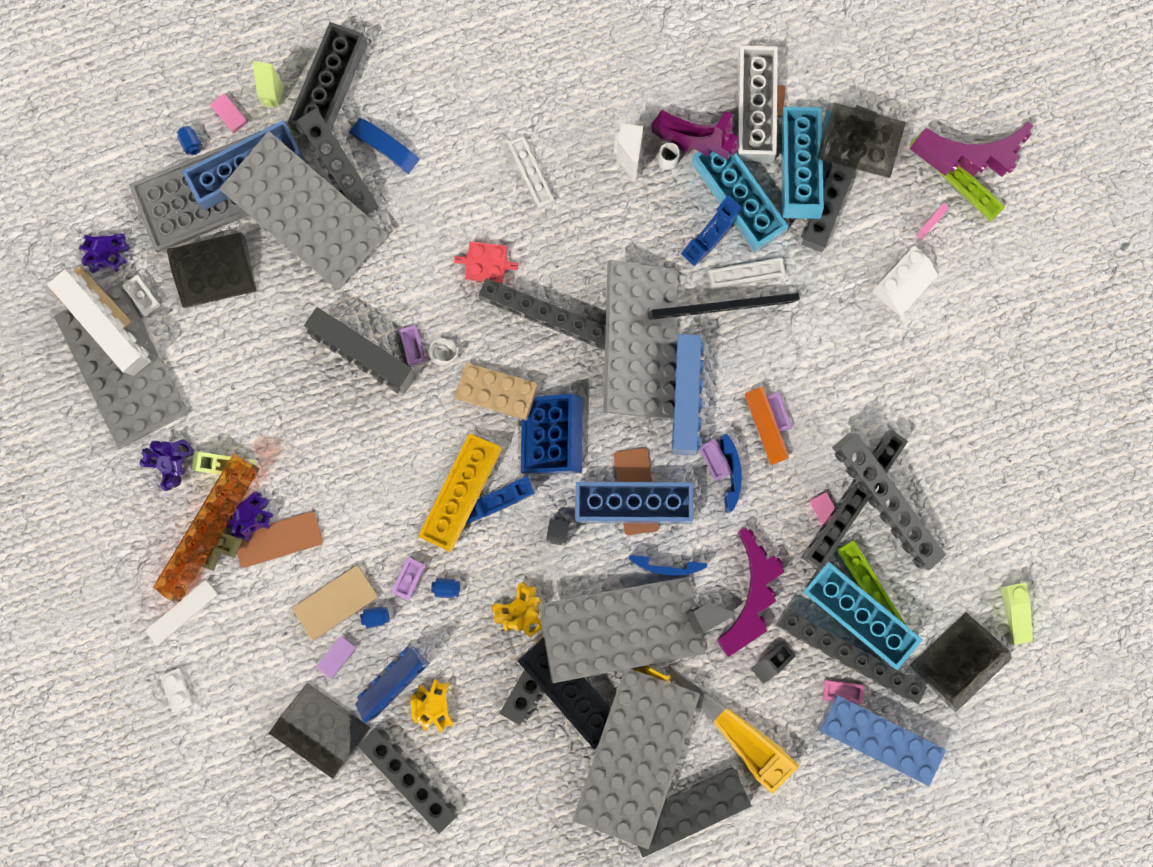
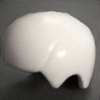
M439 338L430 344L428 354L435 364L448 366L456 360L458 347L455 346L453 340Z

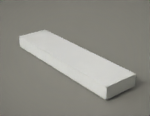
M524 135L507 142L508 148L537 209L539 210L554 203V197Z
M782 257L708 270L711 290L786 276Z
M205 580L146 629L145 632L156 646H159L219 596V594L208 580Z

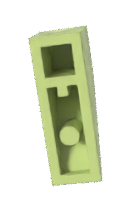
M253 61L258 99L266 107H280L284 85L272 64Z
M194 451L191 470L253 479L256 460Z
M1026 583L1000 587L1012 644L1032 642L1031 605Z

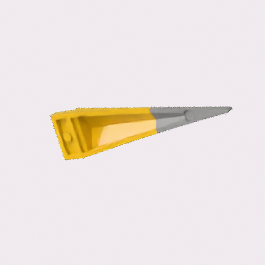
M673 667L668 668L684 688L700 693L699 706L725 736L757 781L772 794L798 769L799 764L787 755L782 747Z

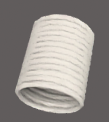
M671 142L661 146L658 162L662 168L673 169L676 167L680 155L678 146ZM665 152H672L673 154H675L676 158L673 160H666L663 158L662 154Z

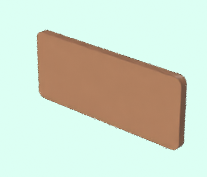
M646 448L614 453L617 482H652L648 450ZM623 524L626 535L656 532L659 529L658 524Z
M308 512L269 524V529L260 528L253 532L248 542L244 541L243 538H239L242 539L237 555L240 566L246 568L321 545L323 540L315 513Z

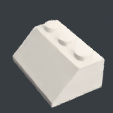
M621 123L620 130L616 129L614 154H617L618 163L631 180L636 181L643 126Z
M913 246L872 292L901 317L936 279L938 274L929 258L917 247Z

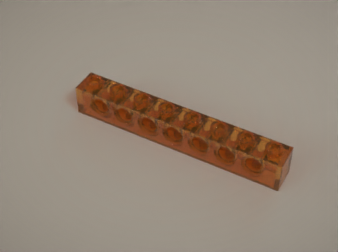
M233 453L153 586L165 598L181 602L201 566L205 563L210 551L216 545V541L222 531L226 528L231 516L235 513L240 501L246 495L252 481L256 478L260 470L259 467L246 458Z

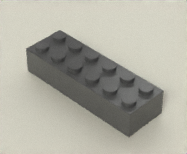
M329 22L288 119V124L292 130L299 132L296 127L299 125L297 120L317 108L329 129L332 130L367 45V40L363 33ZM316 127L312 128L310 135L317 138L321 135V130Z
M318 307L315 308L304 324V327L308 330L306 333L318 343L323 341L322 343L326 348L334 353L338 351V354L347 362L351 363L354 361L357 368L364 373L371 372L370 375L381 384L385 381L388 388L397 394L399 392L405 394L417 376L411 367Z
M731 767L667 797L649 849L638 846L642 857L644 858L752 807L736 770Z

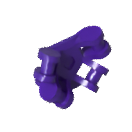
M120 233L113 236L98 237L84 235L83 239L85 241L78 249L86 252L81 259V263L84 266H88L91 273H96L100 268H112L115 272H118V268L122 264L127 263L117 253L126 252L130 249L129 244L125 242V234ZM112 254L117 257L113 263L108 260Z
M184 439L171 444L165 441H152L150 448L142 449L143 459H140L139 464L142 467L157 468L163 475L160 483L162 490L169 491L172 487L176 488L181 484V475L185 474V469L182 468L181 464L184 463L185 458L192 456L195 450ZM179 446H184L188 452L179 451Z
M255 491L236 506L223 510L222 516H225L223 527H233L232 536L243 538L244 541L248 542L253 532L260 528H270L269 521L270 518H273L274 514L263 510L269 504V499L262 498L261 493ZM258 514L263 516L261 522L256 520Z

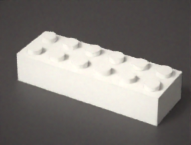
M740 46L737 85V136H739V149L736 153L742 161L774 162L776 157L778 47Z
M64 269L47 285L120 370L135 376L151 362L147 357L149 353L144 347H140L135 343L137 339L130 332L123 329L125 325L118 318H114L111 315L112 310L105 303L102 304L98 300L100 296L93 289L90 290L85 286L88 283L81 275L78 276L74 271L71 273Z

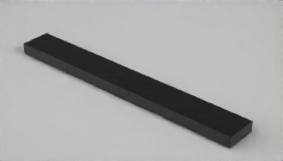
M799 293L654 309L647 314L648 319L655 320L791 304L797 302L800 297Z

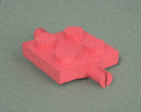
M469 242V250L466 257L456 255L454 257V263L465 264V279L484 282L488 278L503 284L506 270L518 271L519 263L507 261V246Z

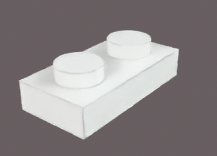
M139 275L134 276L122 285L144 316H147L161 306Z
M180 668L159 676L172 713L193 705Z

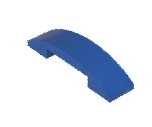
M359 118L349 131L355 138L370 145L408 174L420 160L396 139L362 118Z
M727 195L716 209L718 212L698 237L690 241L681 254L693 266H696L724 237L743 207L731 196Z
M723 434L720 436V448L724 456L729 455V466L733 472L730 474L731 492L724 493L725 513H729L734 510L739 499L742 471L739 455L733 441L728 434Z
M525 476L506 487L477 499L466 524L490 516L534 495L535 492L529 477Z
M629 555V561L643 570L659 575L683 576L707 568V563L690 561L687 562L686 569L648 565L649 557Z

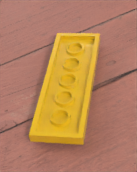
M470 433L468 434L418 535L419 538L448 552H452L503 449L502 447Z

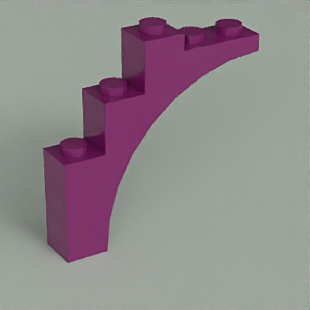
M661 110L651 124L652 133L667 142L676 144L679 149L688 154L692 149L707 157L711 152H715L728 160L731 154L735 155L739 149V136L732 132L734 126L733 115L727 111L717 124L701 125L685 121Z
M1027 122L1019 131L1008 138L981 145L954 142L925 128L909 149L944 176L949 171L954 172L960 166L974 177L978 171L982 173L988 166L999 176L1003 177L1006 172L1011 173L1017 166L1015 161L1019 158L1017 152L1021 149L1019 144L1021 141L1025 143L1032 135L1029 131L1034 125Z
M746 527L737 533L745 547L749 560L750 584L748 596L738 619L727 632L716 640L727 657L768 631L766 629V626H768L767 622L762 616L758 617L757 614L776 602L774 598L776 597L775 592L770 586L767 588L766 584L785 572L783 570L785 566L779 557L775 558V556L767 559L765 557L767 552L761 545H757L755 534L751 529L747 530Z

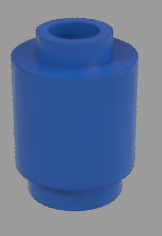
M184 126L177 131V138L186 154L196 155L201 151L202 144L194 129H191L190 126Z
M436 578V582L432 581L431 593H435V597L438 598L459 597L460 581Z
M380 606L364 609L363 614H360L362 626L365 625L366 629L390 623L387 607L383 608Z

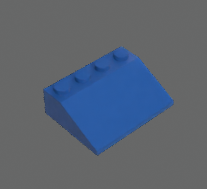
M575 394L537 396L534 398L527 421L522 420V474L582 473L583 397Z
M406 647L399 654L401 658L396 663L392 661L385 668L387 672L382 677L378 675L371 682L373 686L368 691L364 689L356 697L358 701L355 705L365 723L374 720L430 664L415 647L410 649Z

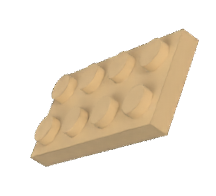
M466 363L454 398L527 421L539 385L535 382Z

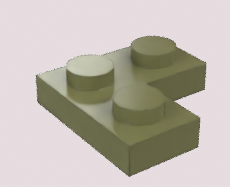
M209 528L196 564L214 571L221 553L233 558L236 557L242 539Z

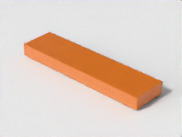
M758 387L745 393L744 395L770 465L789 459L764 388Z

